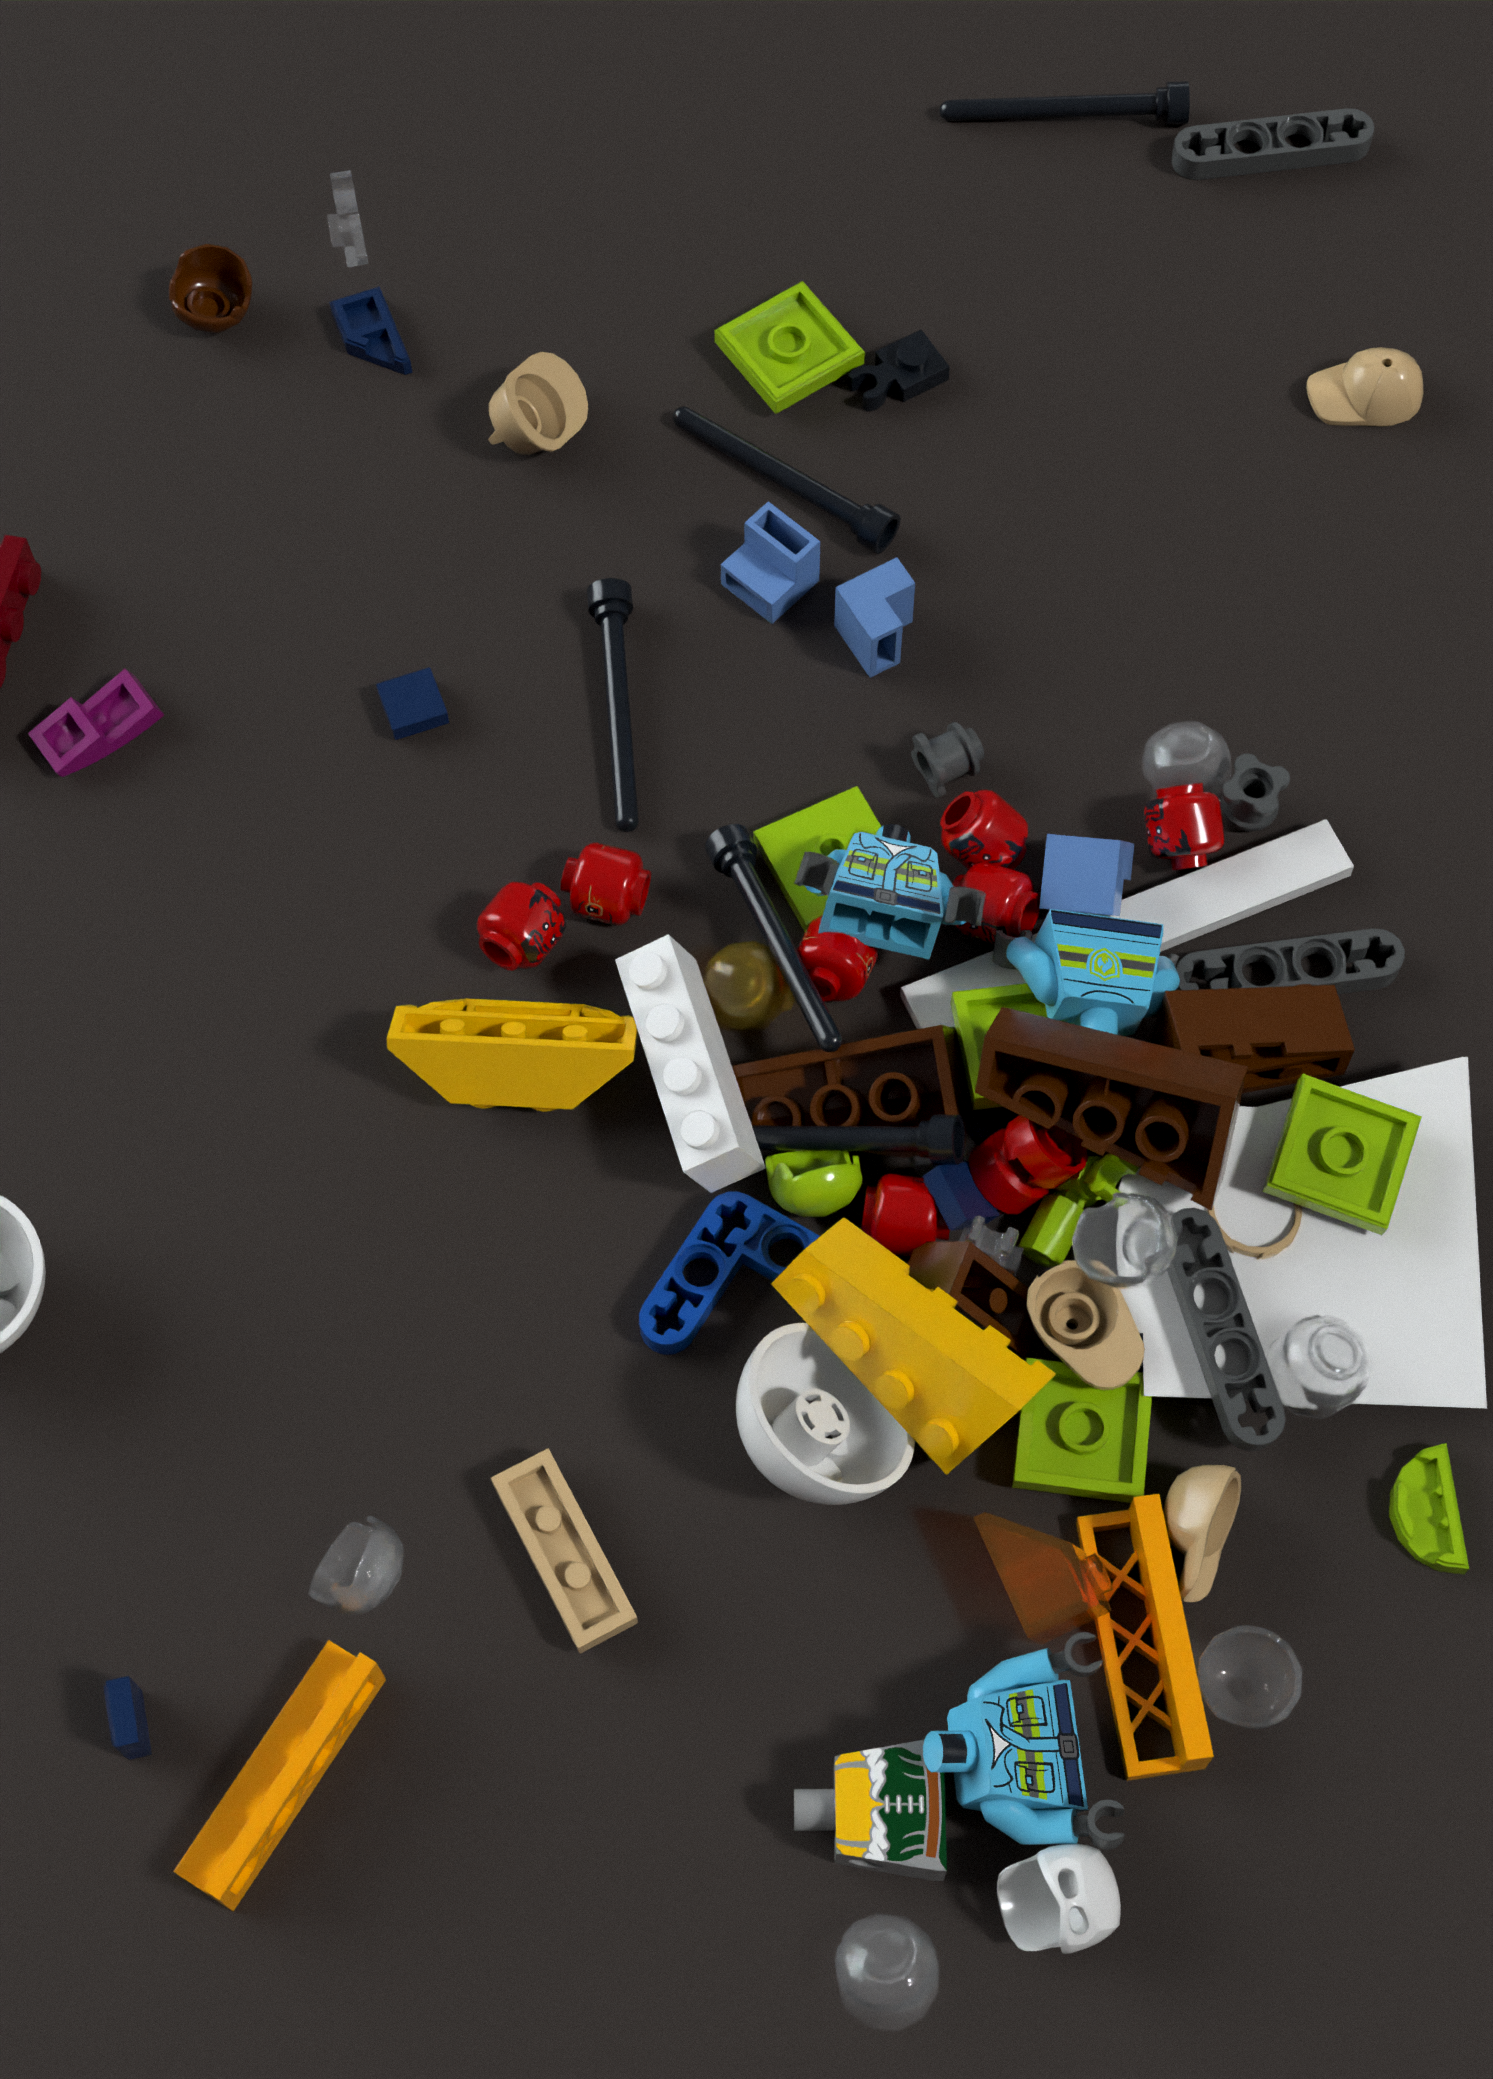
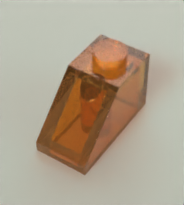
M987 1512L973 1517L1028 1639L1042 1645L1112 1611L1104 1594L1113 1590V1587L1102 1562L1095 1553L1087 1557L1082 1549L1068 1541Z

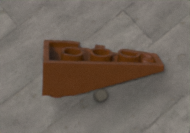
M937 1025L842 1044L837 1051L832 1053L825 1052L820 1048L732 1066L751 1125L918 1127L921 1121H930L934 1114L960 1115L964 1123L966 1147L968 1088L956 1029ZM861 1151L901 1158L919 1156L918 1152Z

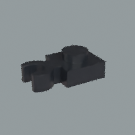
M920 329L876 351L875 366L861 365L851 370L848 374V389L853 392L863 386L873 388L863 394L862 407L866 412L879 409L885 403L887 395L893 392L898 395L902 402H905L948 381L950 366Z

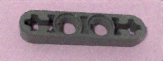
M1344 108L1191 126L1184 128L1177 134L1174 140L1171 165L1181 177L1190 180H1203L1351 163L1361 160L1367 155L1374 134V123L1365 112L1358 109ZM1290 135H1301L1310 140L1311 145L1304 148H1296L1289 145L1285 138ZM1242 140L1251 141L1257 144L1261 150L1256 153L1245 154L1238 151L1234 144ZM1193 150H1197L1199 156H1195V152Z
M1371 928L1196 951L1187 954L1178 962L1176 970L1180 982L1176 990H1199L1196 983H1189L1191 974L1194 972L1201 973L1204 981H1211L1208 989H1228V978H1222L1226 967L1231 968L1230 985L1232 988L1284 987L1312 984L1335 985L1338 994L1376 990L1389 986L1396 979L1405 959V949L1400 939L1393 933L1384 929ZM1368 949L1375 950L1378 958H1387L1383 968H1376L1373 960L1364 959ZM1311 954L1323 956L1331 963L1333 973L1326 978L1311 977L1304 972L1301 960ZM1252 962L1263 963L1272 969L1275 980L1266 986L1253 985L1244 978L1242 968ZM1354 962L1349 974L1345 972L1346 963Z
M1183 1208L1175 1212L1162 1228L1159 1237L1160 1252L1224 1434L1228 1441L1239 1449L1248 1452L1260 1451L1271 1445L1282 1433L1286 1421L1284 1407L1220 1227L1215 1219L1206 1211L1197 1208ZM1183 1225H1187L1191 1234L1202 1233L1205 1238L1197 1248L1201 1267L1210 1261H1213L1216 1267L1203 1268L1190 1277L1186 1276L1185 1271L1190 1270L1196 1262L1189 1245L1182 1244L1178 1246L1175 1241L1183 1230ZM1202 1283H1213L1221 1287L1227 1295L1228 1304L1226 1311L1217 1315H1210L1200 1310L1194 1301L1195 1287ZM1228 1342L1241 1346L1248 1355L1249 1365L1247 1371L1241 1375H1229L1223 1372L1215 1360L1217 1346ZM1253 1380L1257 1382L1259 1388H1253L1247 1394L1250 1406L1254 1413L1265 1412L1268 1417V1422L1260 1428L1261 1435L1258 1436L1252 1426L1241 1427L1238 1419L1246 1412V1404L1242 1392L1233 1398H1229L1226 1391L1238 1390Z

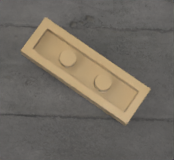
M549 1448L491 1477L492 1484L579 1653L581 1654L637 1624L638 1618Z

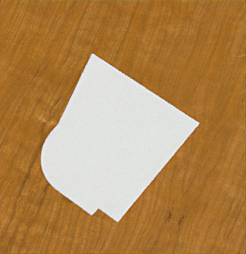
M1459 1057L1341 1086L1344 1089L1422 1116L1390 1223L1383 1235L1302 1207L1300 1227L1293 1242L1276 1256L1256 1260L1257 1257L1228 1251L1281 1401L1487 1409L1468 1057ZM1292 1099L1259 1107L1239 1106L1226 1170L1214 1202V1211L1225 1233L1231 1239L1247 1246L1269 1247L1278 1243L1289 1234L1294 1223L1295 1209L1293 1203L1262 1192ZM1139 1168L1136 1174L1123 1176L1119 1186V1191L1125 1197L1122 1202L1116 1204L1117 1286L1126 1301L1139 1333H1143L1145 1348L1143 1358L1144 1396L1211 1398L1159 1246L1161 1230L1175 1212L1183 1208H1197L1207 1212V1208L1191 1201L1193 1194L1167 1181H1164L1161 1186L1139 1175L1138 1173L1141 1169ZM1183 1225V1230L1175 1241L1178 1246L1182 1244L1189 1245L1196 1262L1190 1270L1185 1271L1186 1276L1190 1277L1203 1268L1216 1267L1213 1261L1201 1267L1197 1248L1205 1238L1202 1233L1191 1234L1187 1225ZM1202 1283L1195 1287L1194 1301L1200 1310L1210 1315H1217L1226 1311L1228 1304L1227 1295L1221 1287L1213 1283ZM1228 1342L1216 1347L1215 1360L1223 1372L1229 1375H1241L1247 1371L1249 1365L1248 1355L1241 1346ZM1253 1380L1238 1390L1226 1391L1229 1398H1233L1242 1392L1244 1400H1248L1247 1394L1253 1388L1259 1387L1257 1382Z

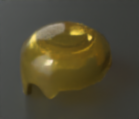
M748 941L729 944L716 953L704 969L703 982L715 1018L731 1029H766L782 1012L792 1009L794 996L768 946L760 942Z

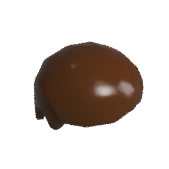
M206 243L187 249L179 256L176 270L169 283V300L172 302L171 309L180 321L197 331L219 334L239 324L246 315L250 305L252 277L245 260L234 251L225 246Z

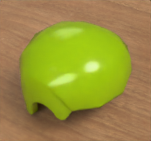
M803 1150L769 1155L765 1158L768 1185L772 1197L783 1209L803 1217H825L849 1205L862 1185L859 1156L853 1155L852 1164L848 1151Z

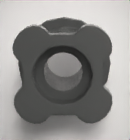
M952 722L948 724L947 732L930 740L923 733H918L912 737L914 743V750L911 751L913 762L918 771L922 773L936 798L946 794L945 783L966 773L969 776L979 774V761L984 759L985 754L981 741L972 728L963 729L959 723Z
M1242 754L1235 760V773L1232 779L1223 784L1221 810L1226 820L1234 827L1249 832L1258 831L1270 826L1277 817L1279 809L1278 794L1288 787L1290 775L1282 766L1271 767L1259 762L1253 754Z

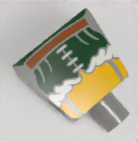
M924 1740L835 1756L834 1789H794V1831H834L835 1863L929 1881H944L947 1872L944 1772H930L927 1769L923 1758Z

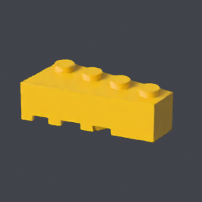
M843 1217L806 1247L771 1285L947 1475L1020 1411L1056 1373L1038 1360L1030 1365L1007 1348L1011 1342L1010 1339L991 1325L985 1330L975 1325L954 1309L958 1302L940 1287L933 1290L921 1285L909 1276L910 1266Z

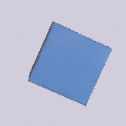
M768 501L744 523L745 543L721 564V584L773 624L819 582L820 541Z
M897 557L837 586L835 590L834 626L869 678L900 663L903 626L912 623L915 582Z
M1047 834L1039 908L1120 916L1124 880H1131L1134 844L1121 840Z

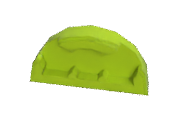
M1447 1443L1423 1449L1400 1470L1390 1491L1389 1517L1398 1540L1416 1560L1439 1572L1465 1575L1469 1570Z

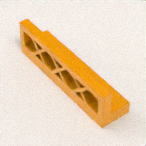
M1153 1494L1133 1497L1128 1510L1077 1517L1076 1527L1126 1781L1205 1769L1214 1757L1160 1495ZM1129 1527L1134 1553L1122 1570H1119L1098 1555L1094 1532ZM1135 1564L1137 1565L1140 1584L1128 1576ZM1101 1571L1114 1580L1106 1593ZM1120 1585L1144 1601L1147 1617L1134 1635L1110 1618L1108 1603ZM1148 1628L1153 1648L1140 1640ZM1114 1636L1127 1644L1119 1657ZM1133 1649L1154 1663L1158 1669L1160 1682L1148 1700L1123 1684L1120 1668ZM1161 1693L1163 1694L1166 1714L1153 1705ZM1127 1701L1140 1709L1132 1723ZM1146 1715L1170 1731L1175 1753L1174 1757L1139 1762L1133 1734Z
M327 1641L173 1871L174 1873L234 1912L386 1681L377 1662L361 1652L355 1657L332 1641Z

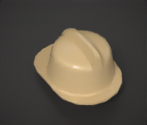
M539 352L528 357L507 375L505 382L494 392L489 402V416L495 429L488 439L492 445L504 442L507 447L522 455H530L542 450L553 452L561 448L582 428L587 420L588 401L585 388L578 374L565 360L553 353Z

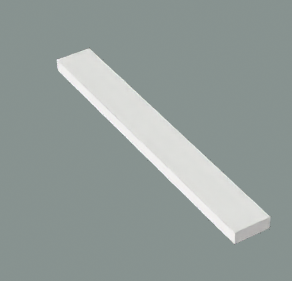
M1325 819L1125 898L1121 901L1120 916L1092 915L1163 924L1161 952L1351 876L1354 865L1329 822ZM1037 934L1032 935L1031 941H1033L1034 943ZM993 951L901 987L900 997L917 1029L937 1025H945L955 1029L950 1005L952 992L1023 984L1026 981L1017 969H1006L996 965L992 958Z

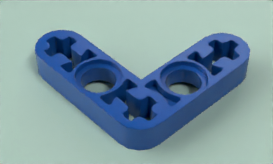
M733 1191L716 1196L709 1203L642 1305L639 1313V1326L644 1343L652 1351L663 1355L676 1354L685 1350L698 1334L742 1264L774 1281L787 1268L776 1265L768 1254L770 1247L775 1242L781 1239H791L799 1243L804 1250L820 1236L747 1194ZM738 1211L744 1214V1226L747 1229L743 1230L735 1227L725 1240V1253L732 1255L727 1257L716 1246L723 1233V1219L721 1216L732 1218ZM707 1238L710 1241V1243L703 1241V1239ZM699 1258L712 1261L719 1270L717 1278L712 1284L705 1287L691 1285L683 1276L684 1268L690 1261ZM671 1288H674L686 1300L678 1313V1322L681 1330L678 1332L675 1329L669 1328L665 1331L664 1335L657 1334V1324L654 1317L658 1315L666 1318L670 1315L677 1304L676 1293L670 1291ZM690 1302L699 1304V1306L695 1308Z

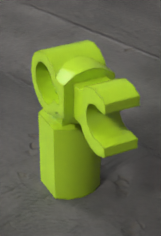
M1111 1153L1106 1154L1103 1158L1088 1156L1085 1168L1056 1187L1053 1194H1046L1043 1197L1018 1245V1249L1026 1257L1046 1268L1061 1265L1087 1216L1083 1208L1091 1206L1097 1200H1105L1110 1205L1122 1202L1125 1195L1115 1188L1116 1184L1123 1176L1136 1174L1139 1167Z

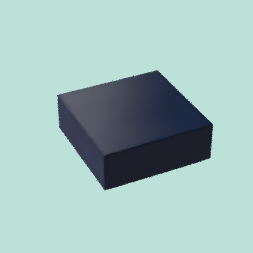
M430 667L376 684L379 698L395 740L449 723L447 710Z
M962 1162L959 1165H938L922 1176L949 1230L955 1231L985 1226L999 1216L997 1209L984 1198L975 1185L970 1173L969 1162Z
M130 1676L106 1681L104 1693L112 1746L128 1760L152 1755L142 1689Z

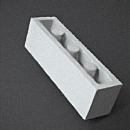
M669 934L615 959L683 1172L712 1193L766 1169L696 959Z

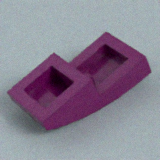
M124 668L85 703L80 704L70 697L28 734L59 776L64 777L118 750L151 727L164 714L136 676Z

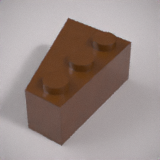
M1300 984L1284 987L1165 991L1162 1007L1159 1011L1151 1039L1153 1044L1248 1066L1243 1093L1296 1084L1302 1074L1317 1079L1344 1075L1355 1051L1335 985Z

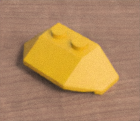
M465 998L430 1002L418 1008L411 1004L396 1006L386 1039L387 1049L449 1103L470 1104L476 1108H492L495 1106L530 1107L537 1111L547 1112L556 1109H574L634 1061L638 1030L633 1016H618L612 1011L585 1004Z

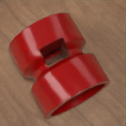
M1019 1115L1009 1122L1006 1128L1000 1129L972 1149L969 1157L970 1173L981 1194L996 1209L1006 1214H1019L1048 1194L1049 1189H1055L1085 1168L1088 1159L1087 1148L1081 1146L1082 1139L1054 1125L1047 1129Z

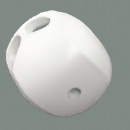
M1077 1843L1050 1846L1030 1858L1006 1867L998 1876L997 1897L1005 1927L1012 1941L1018 1948L1024 1951H1038L1061 1947L1063 1954L1074 1953L1101 1942L1120 1925L1121 1902L1117 1882L1112 1868L1097 1848Z

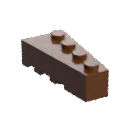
M1002 1007L984 1037L975 1093L1047 1129L1054 1125L1082 1139L1081 1146L1101 1156L1107 1151L1141 1168L1138 1173L1139 1175L1161 1186L1164 1181H1167L1193 1194L1191 1201L1212 1210L1224 1178L1248 1066Z

